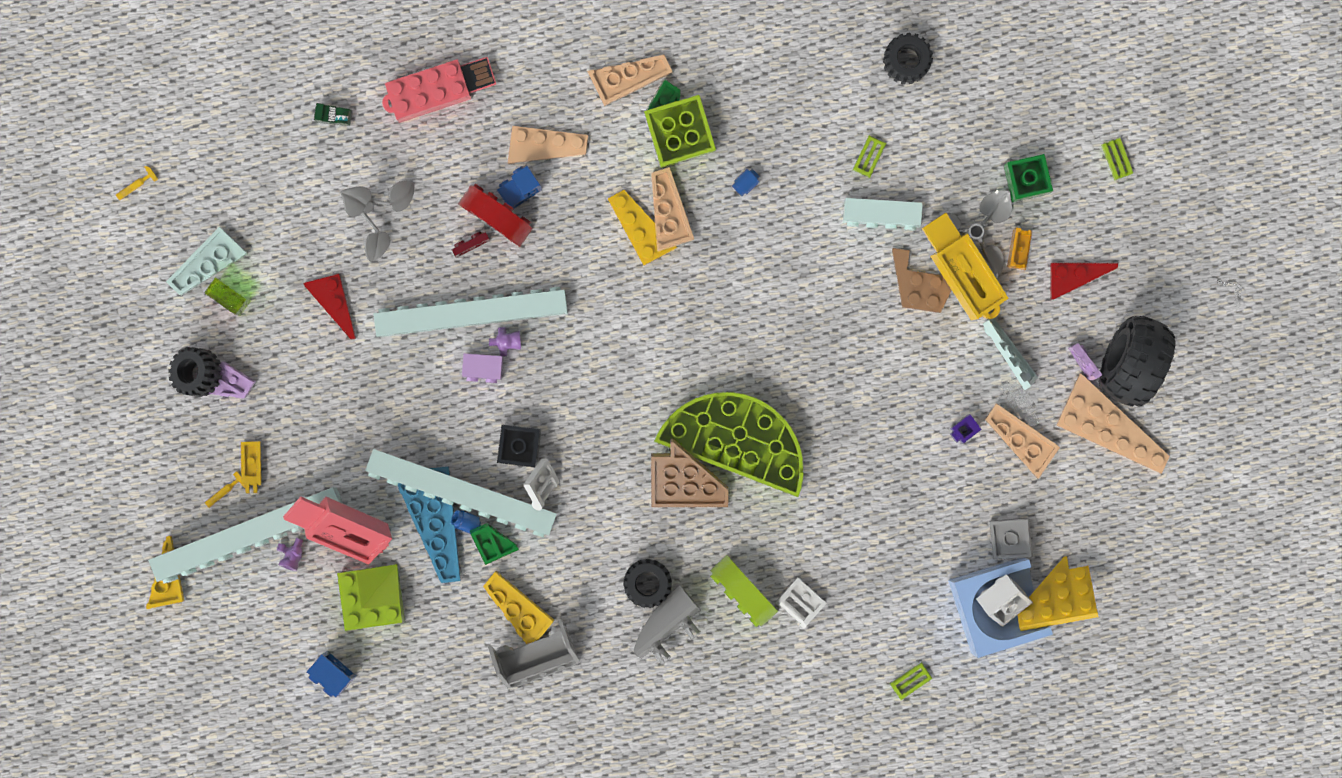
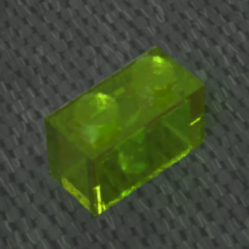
M216 277L204 292L237 316H241L251 302L248 298Z

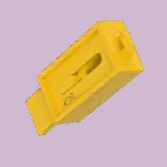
M942 214L922 228L936 251L930 257L970 320H977L982 316L986 319L996 318L1000 313L999 305L1009 299L970 236L968 234L960 235L948 214Z

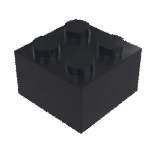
M501 425L497 463L535 468L538 461L541 429Z

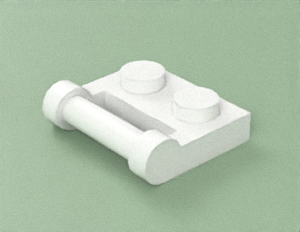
M541 459L523 484L533 501L532 507L534 509L541 510L544 507L545 500L553 488L558 486L559 479L548 459Z
M798 577L775 601V604L779 607L781 606L793 616L803 629L827 604ZM789 596L809 613L806 617L786 601Z

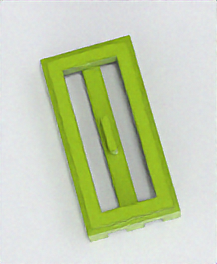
M869 135L853 171L870 178L886 143ZM870 141L874 142L862 169H860L858 166ZM877 144L881 145L869 172H866L865 169Z
M1121 138L1101 145L1114 181L1133 174ZM1115 144H1117L1127 172L1124 171ZM1108 146L1111 147L1120 175L1117 174Z
M921 662L891 682L890 685L900 700H902L933 678ZM920 668L922 669L920 673L909 679L907 682H905L898 688L896 687V685L899 684L901 681L915 673ZM924 674L926 675L925 679L911 687L903 694L900 693L902 689L913 683L915 680H917Z

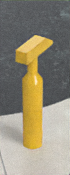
M144 166L148 175L135 180L115 194L116 197L122 200L142 186L150 177L154 182L157 181L158 178L150 167Z
M237 471L233 474L236 480L231 484H226L204 502L208 508L228 494L238 482L241 484V475Z

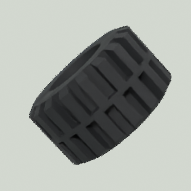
M902 33L897 38H893L884 52L883 63L885 64V71H888V76L894 78L893 81H901V84H913L915 81H920L927 74L933 62V51L930 50L931 45L925 43L926 39L924 37L919 38V34L916 33L914 35H911V33L903 35ZM902 49L913 50L919 58L918 65L914 68L903 67L898 62V52Z
M186 347L179 350L178 354L173 356L174 360L170 361L171 369H168V373L171 376L169 381L173 382L171 385L173 388H176L178 393L197 397L208 396L209 392L213 393L215 391L214 387H218L220 384L218 381L222 379V375H220L222 367L219 366L221 362L220 359H216L217 355L210 350ZM197 364V366H198V375H197L196 379L194 380V379H193V369H194L195 365Z
M641 559L628 568L624 576L623 586L627 598L633 604L641 606V608H653L654 606H659L662 601L667 599L671 592L672 580L670 572L665 565L657 560ZM651 572L658 577L659 587L656 592L645 595L637 589L636 580L640 574Z

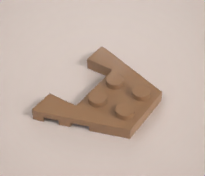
M892 248L902 308L941 313L952 291L942 275L907 270L910 250Z

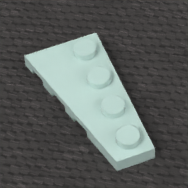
M218 227L166 283L182 296L248 253L221 227Z
M995 318L986 320L983 323L986 334L992 338L1024 390L1028 389L1037 380L1038 376Z

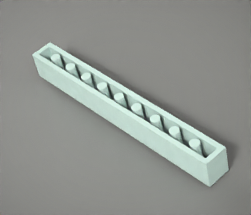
M561 287L549 288V292H542V289L531 290V294L523 295V292H513L509 297H504V294L492 295V299H485V296L474 297V301L466 302V299H457L452 304H447V301L435 302L436 306H428L425 303L417 304L416 308L409 309V306L397 307L396 311H390V308L378 309V313H373L376 336L385 337L568 314L565 290H561Z
M375 449L372 451L365 470L369 472V477L378 480L380 476L387 478V483L395 486H398V483L406 485V490L415 493L417 489L424 491L423 496L432 499L435 496L443 498V503L453 505L454 502L461 504L460 509L469 512L472 509L478 510V515L486 518H489L490 515L498 517L497 522L506 525L508 521L515 523V528L526 531V528L534 530V535L543 538L545 534H550L556 517V513L545 509L536 510L531 504Z

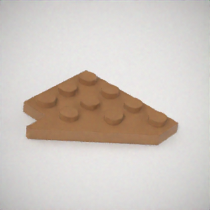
M671 439V453H651V507H728V486L677 441Z

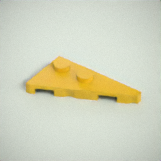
M166 536L162 546V554L175 550L172 536ZM177 575L179 579L165 584L163 581L157 582L155 579L151 586V594L146 604V609L184 602L180 575Z

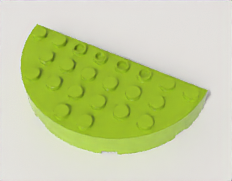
M734 392L712 393L695 398L678 408L665 421L654 440L656 443L671 448V439H674L697 459L799 497L803 481V457L798 440L787 421L775 409L757 398Z

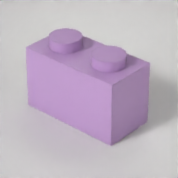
M464 353L462 377H467L466 381L478 382V378L486 379V383H497V380H502L504 357Z

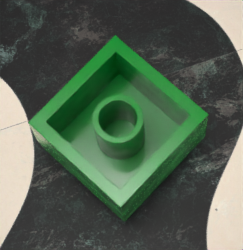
M1045 154L1010 161L1003 165L1012 203L1048 195L1053 192Z

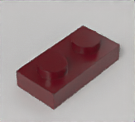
M480 231L473 234L471 240L467 242L462 240L454 244L455 248L451 249L454 256L458 258L489 242L490 239L487 233Z

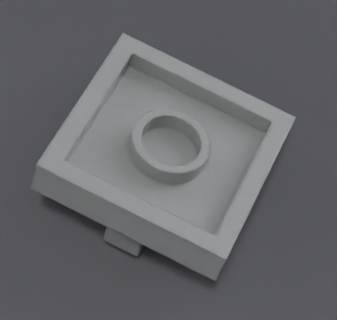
M1029 518L989 521L993 559L1033 557Z

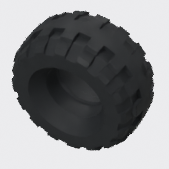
M1132 316L1124 321L1115 332L1103 357L1101 369L1099 370L1102 376L1098 380L1100 389L1106 393L1108 398L1130 407L1147 404L1156 395L1160 386H1162L1171 367L1176 346L1174 333L1165 324L1146 316Z

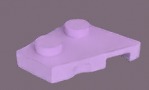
M1077 343L1068 348L1088 380H1094L1102 376L1096 365L1088 357V353L1083 345L1080 346Z
M221 362L219 366L222 367L220 372L222 379H219V386L214 387L215 391L213 393L209 392V395L246 398L256 381L226 362Z

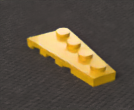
M625 190L608 198L643 266L677 249L674 246L657 252L655 223Z
M495 571L483 585L489 596L500 607L506 619L510 621L526 645L538 641L555 621L499 572Z

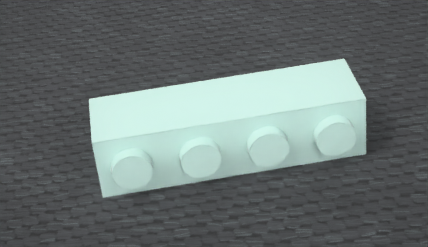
M845 198L843 223H847L848 227H859V224H866L867 228H878V225H885V229H897V226L904 227V230L915 231L916 228L921 226L922 203Z

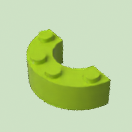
M728 555L710 570L712 572L710 577L717 585L721 583L725 587L724 593L730 600L734 598L739 603L737 605L738 609L744 615L748 613L751 616L749 620L756 628L759 625L762 627L778 613V610Z

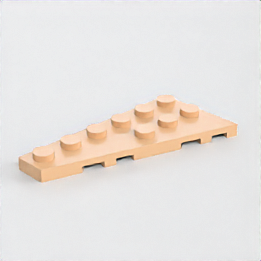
M1079 373L1056 426L1162 474L1170 456L1086 377Z

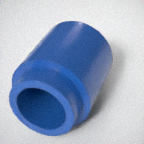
M746 169L734 180L735 183L732 187L740 196L747 195L760 183L758 180L760 176L753 169L750 171Z
M463 510L455 511L451 518V524L456 529L469 534L470 530L481 526L478 516Z

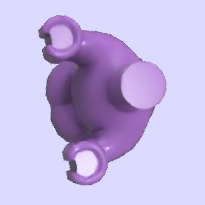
M498 327V335L496 338H489V346H497L502 357L507 356L508 349L521 350L520 331L507 333L505 327Z
M296 538L294 545L291 547H286L282 543L278 544L277 551L285 554L284 558L280 560L279 566L292 571L298 570V563L302 558V539Z

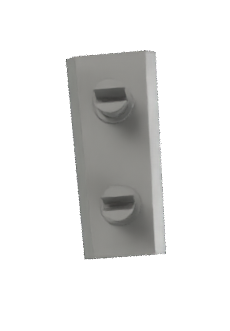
M679 585L647 620L634 647V654L642 659L652 651L662 665L665 661L661 653L667 659H670L671 656L666 652L661 643L671 634L682 627L690 639L693 640L695 637L691 629L698 635L701 633L691 621V618L700 612L701 609L682 586Z

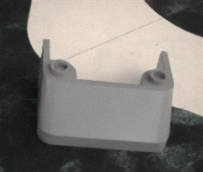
M562 620L558 621L559 625L551 628L548 637L513 649L503 645L495 650L492 645L488 646L496 675L507 688L511 689L573 667L580 662L567 627Z

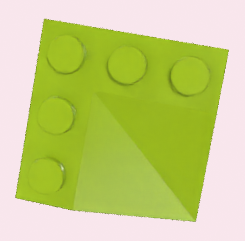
M700 95L644 111L660 168L716 151Z
M398 564L337 573L345 631L405 622Z

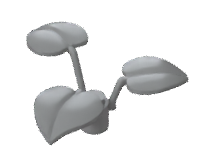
M399 181L395 183L389 191V202L371 198V191L363 186L351 187L340 191L346 213L351 217L361 214L375 230V233L367 236L364 245L365 255L370 262L376 261L387 251L390 245V237L386 232L379 231L367 213L373 210V203L392 205V209L396 212L406 209L414 195L415 187L412 181Z
M1008 190L995 191L985 196L980 203L979 210L987 217L980 224L971 225L969 229L960 230L961 220L955 214L947 213L959 233H969L972 239L979 241L982 249L979 252L996 279L999 278L1003 270V254L994 245L985 249L981 238L984 235L983 226L989 218L994 223H1002L1010 217L1012 203L1010 191Z

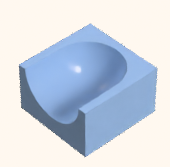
M1017 558L948 580L971 654L977 658L1053 635L1050 626L1020 631L1018 616H1015L1002 627L988 616L976 600L982 591L989 589L998 578L1006 574L1029 597L1034 592L1030 576L1031 564L1029 559Z

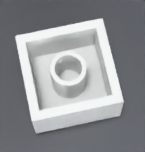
M1007 574L998 578L993 586L982 591L976 599L988 616L1002 627L1033 603L1023 589Z

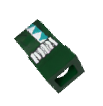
M316 103L314 121L323 124L350 126L353 110Z

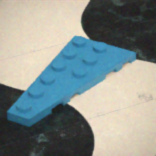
M449 466L429 468L450 476ZM398 483L400 494L406 503V507L430 556L440 582L461 581L456 528L451 524V518L454 514L453 505L443 503V498L435 496L434 499L423 496L424 491L418 489L416 493L406 490V485Z

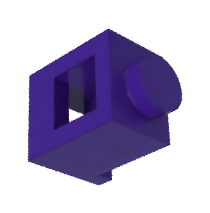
M968 414L950 428L952 431L950 435L956 443L960 441L961 444H964L982 429L974 418ZM961 427H965L967 429L965 434H962L960 432Z

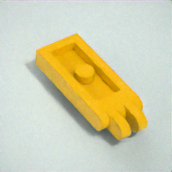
M261 441L241 442V485L245 486L246 494L250 493V486H253V493H258V486L262 485Z

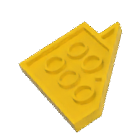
M1064 556L1029 596L1033 603L1017 615L1020 631L1099 617L1089 565L1069 569L1067 556Z

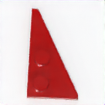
M1050 263V300H1054L1117 269L1118 263Z
M340 274L303 283L305 288L351 340L356 339Z

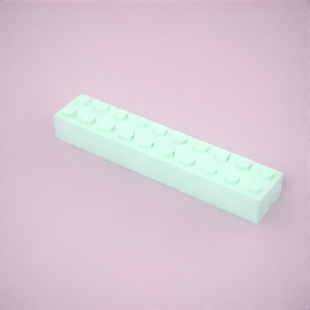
M335 487L306 498L320 504L325 497H329L343 504L338 489ZM294 503L148 560L156 581H163L164 584L179 579L177 575L187 576L197 572V567L203 569L215 565V560L219 562L233 558L232 554L237 552V555L250 551L253 545L260 547L270 543L269 539L271 538L278 540L288 536L287 532L291 530L292 533L304 530V528L283 518Z

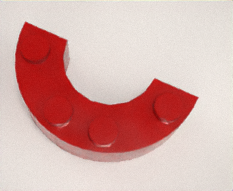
M476 183L473 186L470 185L458 202V205L490 225L518 247H521L533 229L530 226L531 222L523 216L520 218L512 212L514 209L504 202L502 205L497 202L498 197L491 192L485 194L483 192L484 189Z

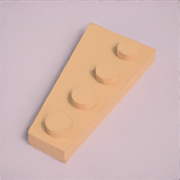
M665 55L587 71L604 106L673 73Z
M512 126L508 164L586 155L588 135Z
M670 167L652 172L651 182L658 252L692 241L694 236Z
M998 404L994 405L985 418V421L1032 474L1039 479L1060 447Z

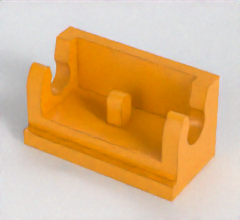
M1013 229L1007 267L1026 270L1032 237L1031 230Z

